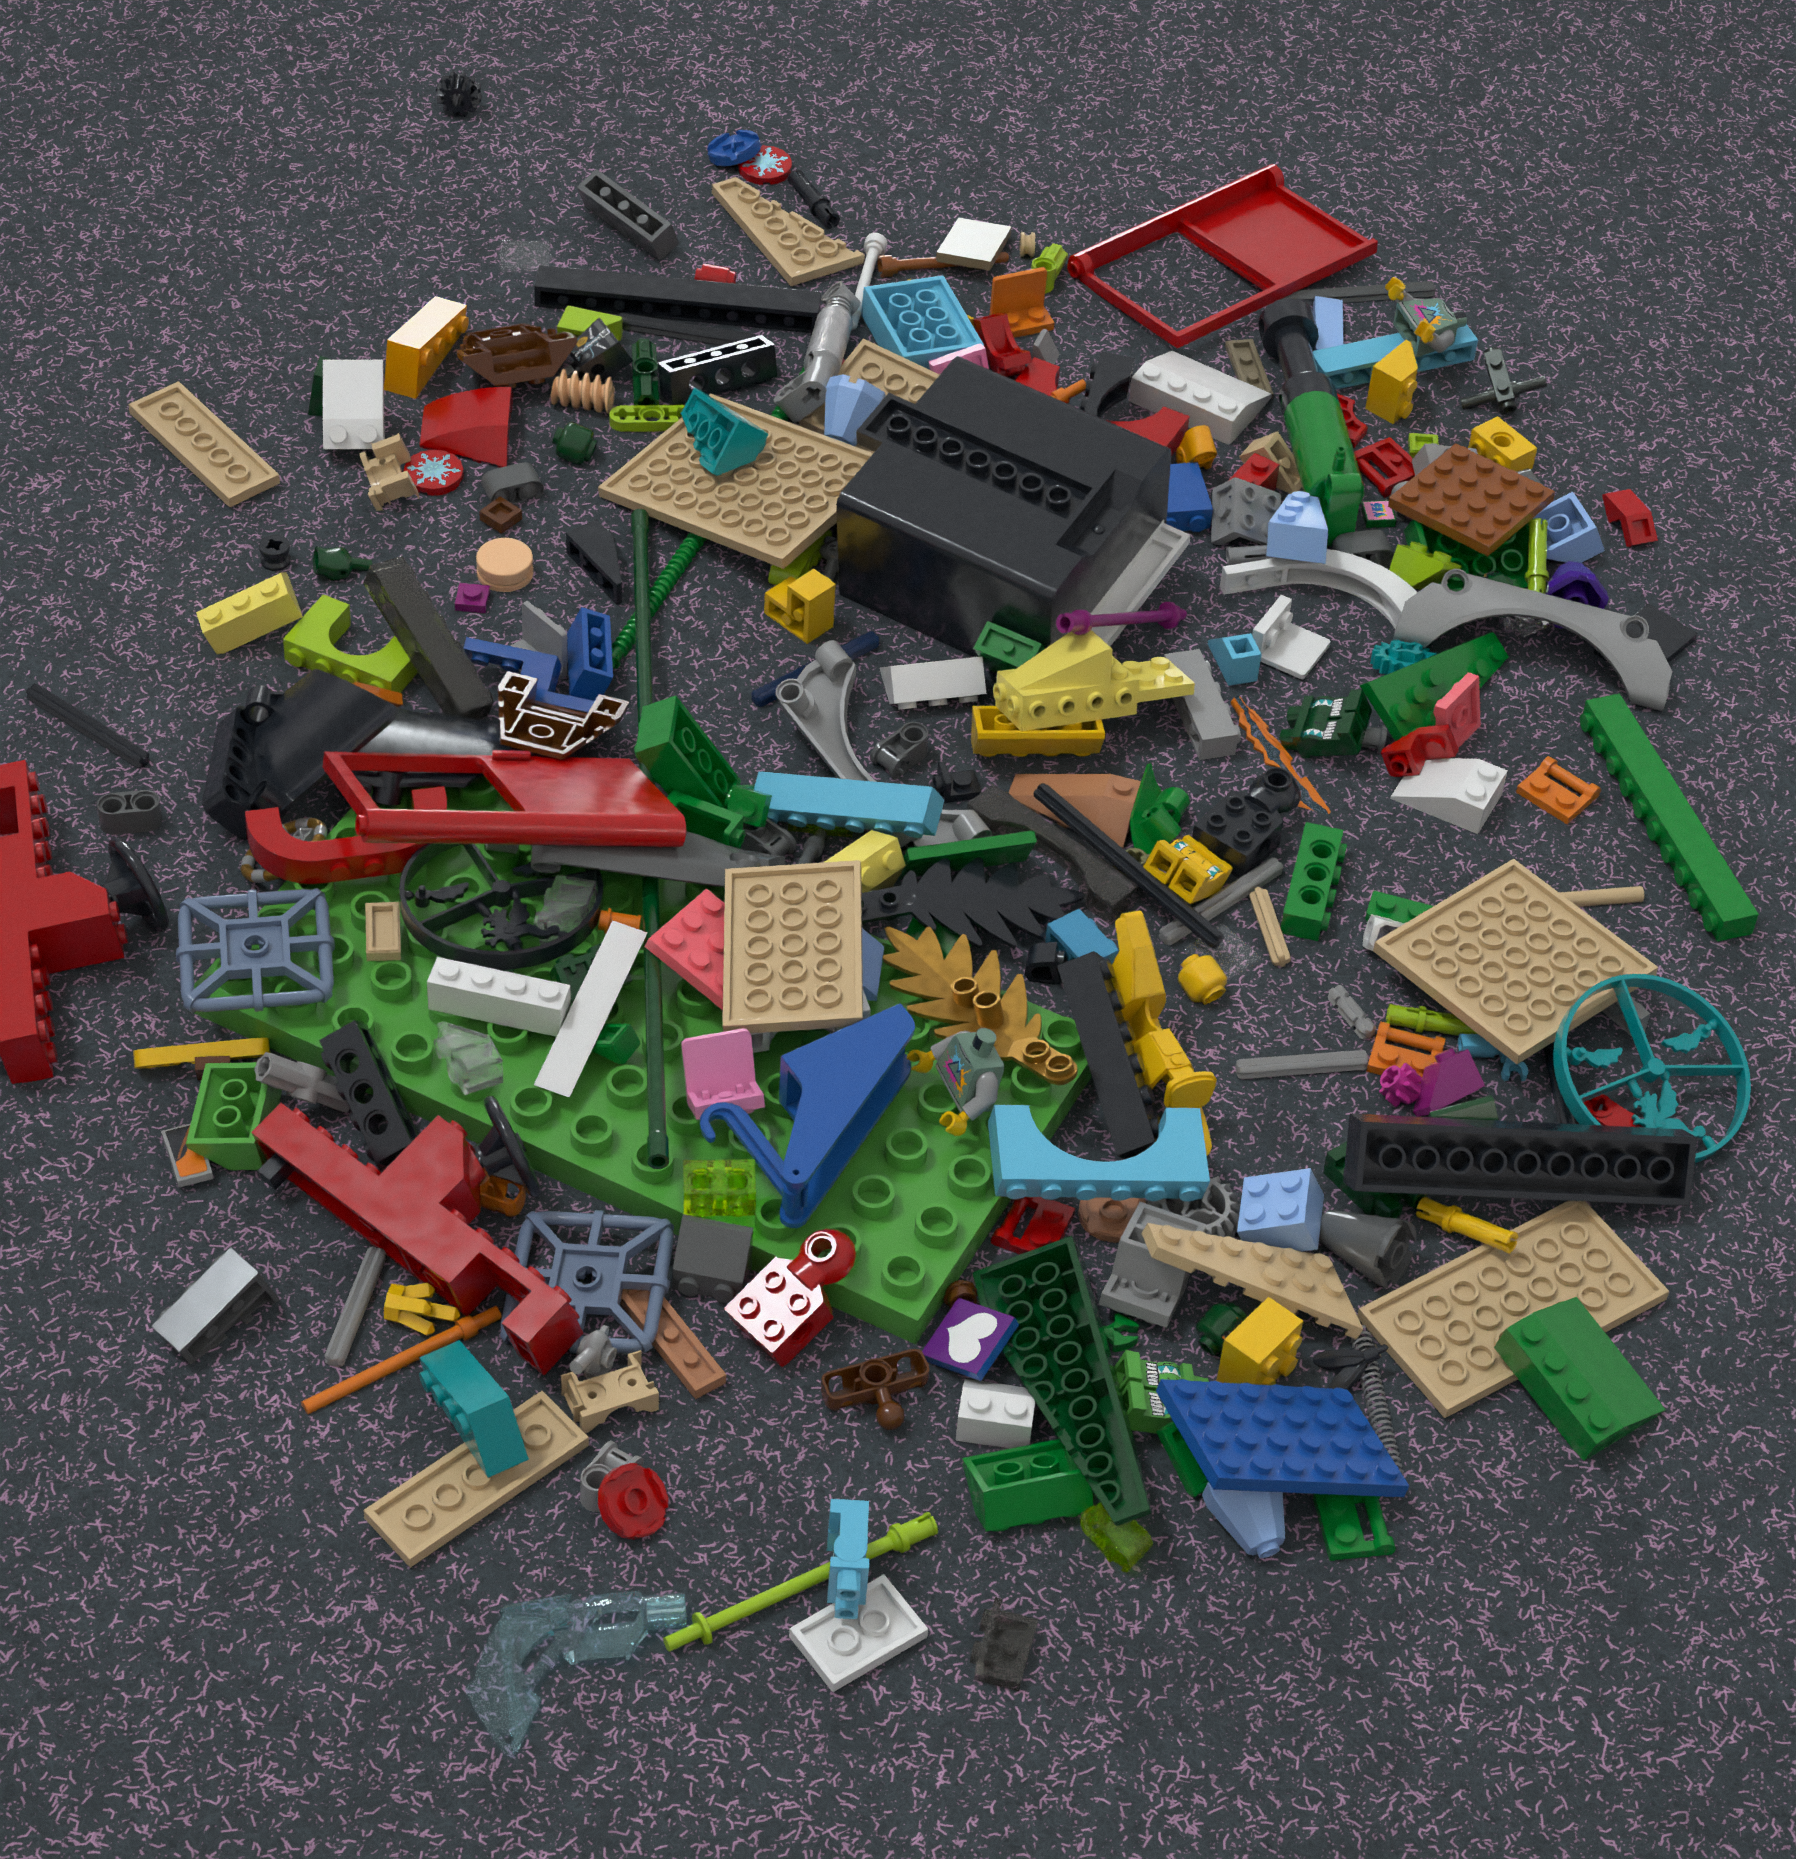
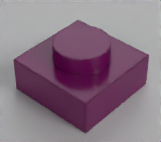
M459 583L455 600V611L486 613L490 585Z

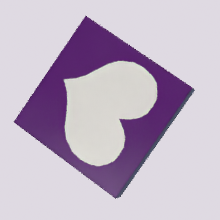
M958 1298L922 1352L926 1361L931 1364L981 1381L1019 1324L1013 1316Z

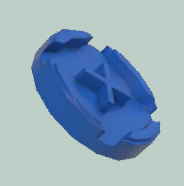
M750 130L736 131L737 135L730 136L729 133H724L716 137L707 147L710 162L717 166H731L753 158L761 149L757 133Z

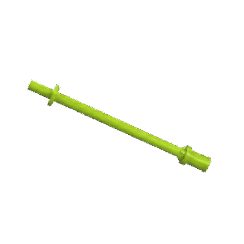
M926 1512L902 1525L900 1523L890 1525L886 1536L867 1544L866 1558L871 1560L890 1550L899 1551L900 1553L909 1551L910 1545L938 1534L935 1519L929 1512ZM830 1562L710 1617L705 1618L700 1612L692 1614V1625L663 1638L666 1649L670 1652L701 1638L704 1645L712 1643V1632L829 1579Z

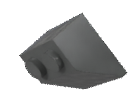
M683 1214L673 1264L672 1289L679 1290L686 1296H696L699 1294L714 1297L721 1303H730L747 1286L752 1271L753 1228Z

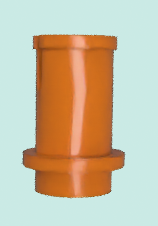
M608 908V911L601 910L598 930H602L606 934L612 921L640 930L642 915L612 912V908Z

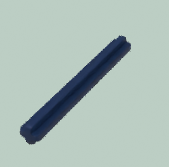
M868 631L841 645V647L851 660H854L877 648L880 639L873 631ZM814 660L751 692L752 702L758 707H763L776 700L777 686L786 679H797L804 668Z

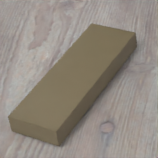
M1253 339L1225 341V348L1237 379L1271 393L1272 399L1274 394Z

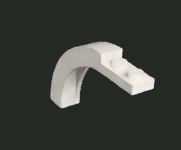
M1327 549L1326 564L1274 557L1223 566L1220 588L1224 595L1287 584H1315L1339 589L1355 595L1374 606L1391 622L1395 630L1405 601L1418 593L1406 581L1383 566L1353 554Z

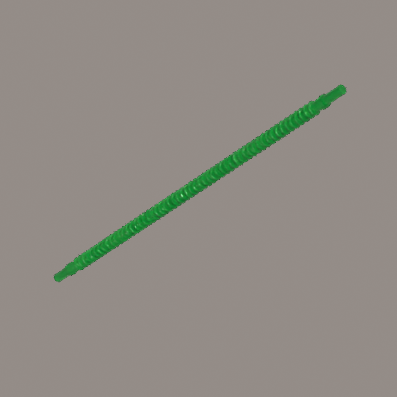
M804 367L802 368V371L799 372V375L805 371ZM778 406L772 411L771 416L788 421L789 417ZM691 532L687 534L679 549L676 550L668 565L665 566L657 581L654 582L650 588L651 619L655 616L663 601L666 600L667 595L670 594V590L674 588L678 579L681 578L689 563L692 562L700 547L703 546V543L707 540L706 538ZM635 612L631 615L619 636L616 637L615 642L612 643L613 669H618L622 657L627 656L636 643Z

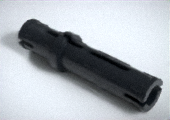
M796 170L799 177L792 171L788 176V182L808 204L811 214L817 216L827 229L832 228L828 221L836 227L839 224L840 217L832 209L829 199L817 191L803 171Z

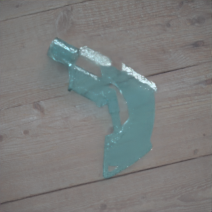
M640 1591L593 1594L585 1601L577 1599L571 1603L569 1601L572 1593L505 1605L499 1611V1615L502 1618L495 1626L482 1651L474 1680L465 1687L473 1709L503 1754L508 1758L516 1756L542 1702V1699L532 1691H534L535 1686L549 1670H552L562 1657L570 1665L579 1664V1661L618 1657H625V1660H630L636 1647L648 1634V1630L687 1627L685 1593L643 1596ZM640 1611L634 1622L595 1625L599 1617L605 1613ZM555 1635V1640L539 1657L538 1663L528 1674L524 1675L521 1663L538 1644ZM501 1735L513 1738L512 1743L507 1744Z

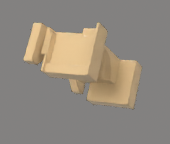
M399 433L379 442L371 443L376 458L369 460L366 452L360 453L364 470L371 485L368 495L376 511L383 510L382 506H384V503L388 502L390 505V501L403 496L407 498L416 494L419 499L418 490L408 471L402 472L401 464L411 461V458Z
M641 1350L628 1354V1367L579 1382L576 1374L573 1372L561 1375V1395L565 1397L573 1414V1422L580 1421V1429L584 1433H588L598 1424L604 1423L611 1412L621 1407H633L636 1412L642 1410L654 1412L659 1410V1392L656 1387L654 1388V1381L647 1382L641 1369Z

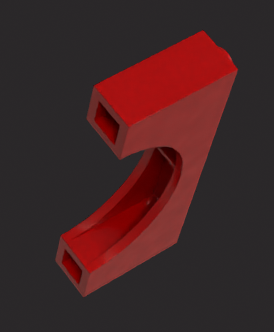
M1034 357L1032 363L1027 365L1015 381L1051 396V392L1057 390L1060 366ZM1163 406L1157 413L1144 419L1135 421H1106L1170 448L1172 456L1180 446L1184 433L1188 430L1190 416Z

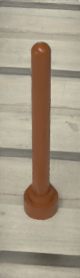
M1001 252L995 263L1007 262L1009 260L1008 253ZM879 255L877 259L878 271H882V274H880L881 278L892 277L898 271L958 267V265L938 262L936 257L897 260L896 257L891 255Z

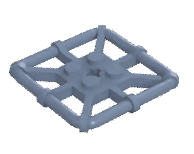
M317 888L313 890L298 889L257 892L256 889H252L244 894L203 896L192 899L186 898L182 901L178 914L179 947L176 949V961L180 965V992L184 1008L191 1013L196 1011L214 1012L254 1008L255 1012L263 1011L265 1007L327 1002L333 996L332 952L335 949V940L330 932L329 906L325 893ZM296 903L282 916L258 917V906ZM248 907L249 918L225 920L210 910ZM310 910H315L317 935L289 937V928ZM196 918L220 934V942L193 944L192 919ZM252 945H259V950H250ZM316 951L319 958L320 979L291 962L290 953ZM221 958V967L194 989L193 963L200 959ZM286 975L308 989L306 991L262 994L261 977ZM252 978L253 995L207 998L228 980Z
M595 1210L594 1213L541 1211L535 1213L531 1211L525 1215V1221L520 1228L515 1255L520 1260L519 1264L525 1268L527 1267L533 1233H538L555 1252L552 1269H535L543 1275L546 1280L545 1283L551 1288L557 1285L571 1297L572 1301L569 1304L580 1316L578 1322L582 1331H584L587 1314L612 1315L632 1338H609L612 1346L617 1348V1353H633L639 1350L646 1353L653 1348L652 1343L658 1332L664 1294L668 1293L670 1285L667 1276L674 1243L673 1224L666 1218L606 1214L603 1210ZM547 1225L591 1227L588 1245L563 1243ZM605 1228L644 1230L621 1247L600 1245L602 1232H604ZM659 1240L654 1274H626L628 1260ZM586 1274H592L593 1280H595L590 1284L578 1282L579 1279H585ZM623 1289L648 1290L650 1292L643 1331L620 1307ZM506 1293L501 1317L500 1337L508 1345L511 1341L502 1322L519 1305V1302ZM583 1335L570 1347V1353L577 1354L579 1344L584 1337Z

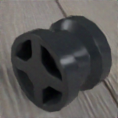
M274 534L262 538L259 543L261 565L270 571H279L287 568L291 562L288 539Z

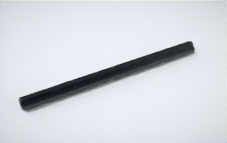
M1045 783L1038 785L1033 795L1039 802L1209 947L1217 948L1224 940L1222 932L1169 887L1155 878L1142 864Z

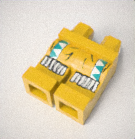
M1190 835L1184 836L1182 840L1177 839L1171 844L1165 840L1157 841L1143 866L1163 884L1170 883L1168 887L1190 904L1219 892L1233 870L1230 864L1221 860Z

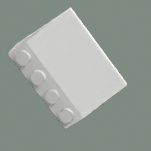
M1170 351L1146 361L1132 376L1129 401L1155 413L1164 406L1190 416L1189 428L1200 425L1209 426L1214 439L1230 445L1267 404L1272 394L1179 353Z

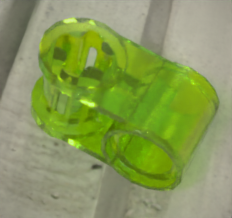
M1101 1502L1085 1509L1081 1515L1080 1524L1083 1532L1101 1550L1108 1562L1114 1561L1122 1567V1572H1129L1153 1546L1150 1534L1136 1520L1115 1526ZM1096 1524L1099 1525V1527L1095 1529L1092 1528V1526Z

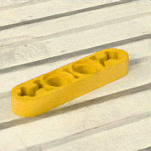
M250 1038L139 1049L133 1051L134 1068L175 1066L183 1062L195 1064V1057L230 1056L231 1060L262 1057L265 1052L270 1053L269 1038Z

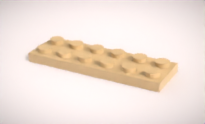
M179 381L129 404L130 414L229 507L280 484L279 474Z
M540 1391L513 1410L529 1460L487 1478L464 1442L364 1509V1519L411 1568L588 1447L589 1437L543 1391Z

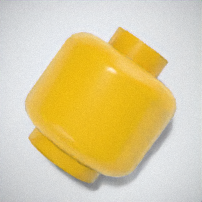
M1193 954L1181 963L1182 970L1178 974V982L1191 1001L1196 1003L1202 1002L1206 1005L1219 999L1225 993L1226 989L1224 987L1227 984V976L1212 956L1204 955L1199 957L1198 954Z

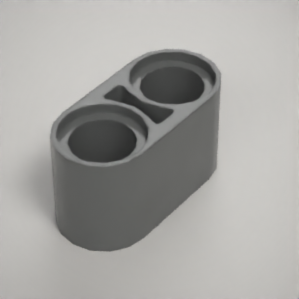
M527 462L490 470L481 479V485L490 503L501 496L510 503L516 504L527 501L526 499L540 498L544 493V485L534 466Z
M1381 530L1344 533L1337 536L1332 543L1333 550L1353 554L1378 565H1385V567L1391 564L1394 556L1387 536Z
M139 790L109 793L103 795L97 801L99 824L104 833L117 835L149 832L159 828L162 824L160 798L153 791Z

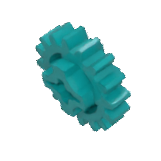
M1393 640L1390 644L1381 642L1380 646H1374L1370 664H1373V669H1380V674H1389L1434 656L1436 653L1429 652V648L1423 649V645L1417 642L1409 643Z

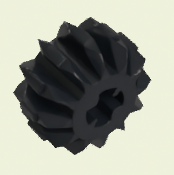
M454 70L450 72V75L444 74L436 87L437 104H443V111L451 110L453 116L458 112L464 117L468 114V111L474 113L482 99L481 83L475 82L474 75L467 77L465 70L460 74H457Z

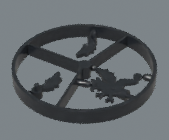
M426 844L411 856L403 869L399 886L400 910L403 921L412 936L422 946L442 958L496 970L532 967L567 954L585 941L598 924L600 913L603 909L602 874L600 870L584 868L586 871L510 884L508 881L497 878L475 844ZM463 845L492 890L419 922L412 914L407 901H410L415 896V904L419 908L428 907L430 900L441 904L447 902L454 903L456 899L464 897V893L469 889V883L465 882L454 886H446L435 891L426 890L424 885H420L419 890L414 895L413 892L407 890L411 880L432 858L453 847ZM531 862L513 868V875L524 876L525 878L540 877L542 874H547L533 870ZM596 887L597 897L592 910L569 933L560 931L557 925L549 926L548 930L544 931L535 925L527 924L530 913L527 911V905L521 903L520 899ZM511 900H514L513 908L509 913V922L506 920L507 910L503 909L499 912L498 909H494V914H492L489 909L492 906L506 907L511 903ZM480 913L484 917L483 925L486 926L489 923L490 928H494V930L490 931L485 928L481 929L483 938L494 937L485 940V945H491V948L494 949L498 942H504L509 951H487L468 948L449 942L433 933ZM528 935L539 939L558 936V939L528 949H523V943L520 938Z

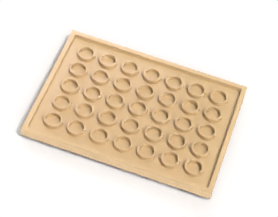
M709 394L710 397L769 434L763 451L758 454L755 461L718 476L712 474L700 464L699 458L701 454L693 446L695 442L694 436L688 433L683 418H680L598 486L599 496L632 510L644 509L650 517L784 569L837 523L836 504L841 491L873 453L714 394Z

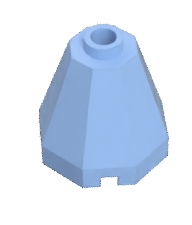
M844 374L830 377L826 386L824 435L856 446L857 429L885 398V392L866 380L857 379L856 383L849 382L850 376Z
M1207 1483L1202 1493L1207 1508L1248 1555L1258 1554L1259 1558H1267L1280 1551L1279 1546L1285 1540L1283 1492L1213 1490L1210 1483Z

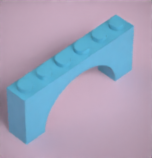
M994 1105L988 1120L995 1196H1007L1010 1199L1042 1197L1047 1200L1059 1197H1076L1080 1200L1111 1198L1121 1201L1128 1198H1145L1149 1201H1158L1168 1198L1194 1201L1203 1198L1210 1183L1200 1108H1166L1158 1124V1139L1151 1147L1134 1157L1110 1162L1082 1159L1068 1154L1053 1145L1035 1125L1029 1105Z

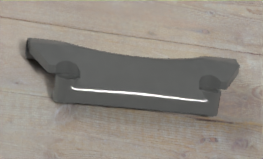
M687 831L682 847L531 845V868L542 873L559 872L561 865L722 888H725V869L785 865V856L734 848ZM485 844L486 850L516 854L519 845Z

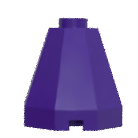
M1568 561L1557 568L1548 582L1545 592L1548 595L1602 609L1605 608V605L1607 606L1609 600L1607 591L1596 575L1582 563ZM1553 624L1556 628H1563L1559 625Z

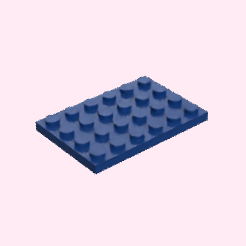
M1161 1379L1156 1389L1158 1396L1213 1490L1404 1497L1409 1488V1484L1398 1466L1389 1455L1348 1389L1313 1388L1310 1386L1293 1387L1278 1384L1220 1383L1217 1381L1202 1382L1185 1379Z

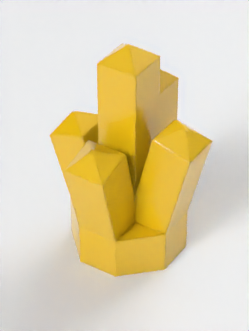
M391 1283L384 1304L385 1320L401 1323L427 1336L435 1332V1326L432 1322L419 1316L455 1322L459 1319L460 1312L456 1307L423 1300L432 1298L435 1289L429 1283L409 1286Z

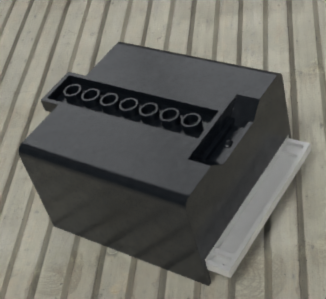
M956 356L916 404L888 393L857 429V444L874 451V453L841 491L836 504L839 594L972 657H979L973 648L987 621L1039 642L1046 649L1067 634L1061 633L1057 629L1056 620L1060 614L1072 613L1079 609H1084L1091 615L1137 612L1190 543V534L1167 525L1171 464L1170 448L959 356ZM1126 625L1092 627L1091 630L1111 646Z

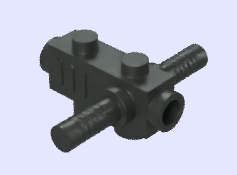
M1490 347L1483 354L1492 387L1487 388L1488 391L1460 398L1463 409L1491 402V405L1497 404L1501 414H1510L1517 409L1515 398H1519V394L1547 387L1545 376L1516 383V381L1510 382L1501 348Z

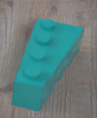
M460 1340L419 1357L423 1371L419 1373V1378L424 1390L427 1393H432L437 1406L442 1407L487 1478L529 1460L509 1396Z

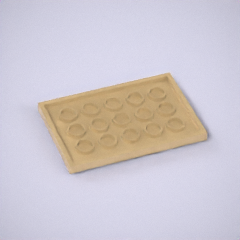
M860 860L725 869L723 1032L743 1028L747 1029L750 1033L843 1028L863 1020L862 877Z

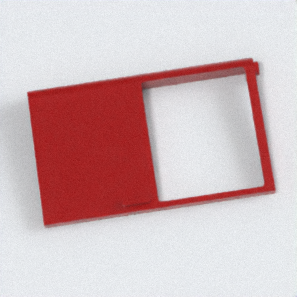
M1269 164L1071 255L1068 258L1067 270L1071 277L1079 279L1093 292L1178 349L1377 253L1378 241L1374 238L1368 240L1284 187V176L1281 169L1275 164ZM1174 232H1178L1195 246L1264 291L1177 332L1096 277L1094 269Z
M493 750L492 755L324 752L323 769L357 814L355 831L357 836H361L364 843L682 847L686 838V822L683 814L630 759L566 757L561 760L553 757L531 756L529 751ZM352 771L483 773L514 811L381 809L376 805Z

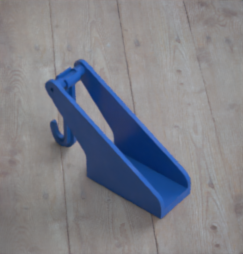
M900 1003L781 1056L779 1102L794 1120L784 1161L750 1116L740 1106L720 1102L711 1105L702 1113L700 1117V1130L707 1142L713 1143L715 1141V1132L710 1122L715 1119L724 1120L780 1193L782 1204L779 1219L784 1226L799 1228L806 1224L911 1075V1062L906 1058L905 1047L914 1035L915 1022L912 1016Z

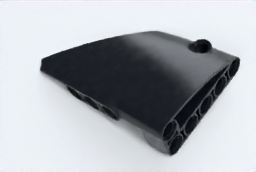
M398 708V713L392 723L358 752L492 755L493 750H525L501 745L499 724L439 712L421 713ZM352 771L367 793H371L372 786H374L372 799L385 805H400L403 790L406 787L444 786L466 788L484 776L483 773Z

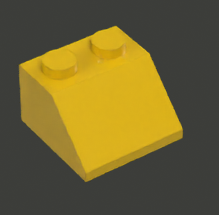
M1405 340L1376 363L1372 369L1365 409L1392 424L1401 417L1403 419L1407 418L1413 408L1411 401L1417 387L1416 375L1418 367L1410 341Z

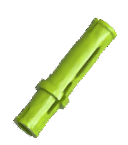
M1534 518L1528 522V572L1525 573V581L1528 582L1529 590L1545 594L1546 582L1549 581V572L1546 570L1548 521L1542 520L1541 525V518Z
M1389 1003L1387 1008L1386 1023H1390V1025L1415 1029V1032L1419 1033L1425 1030L1456 1036L1460 1034H1477L1451 1013L1426 1010L1425 1006L1413 1008Z

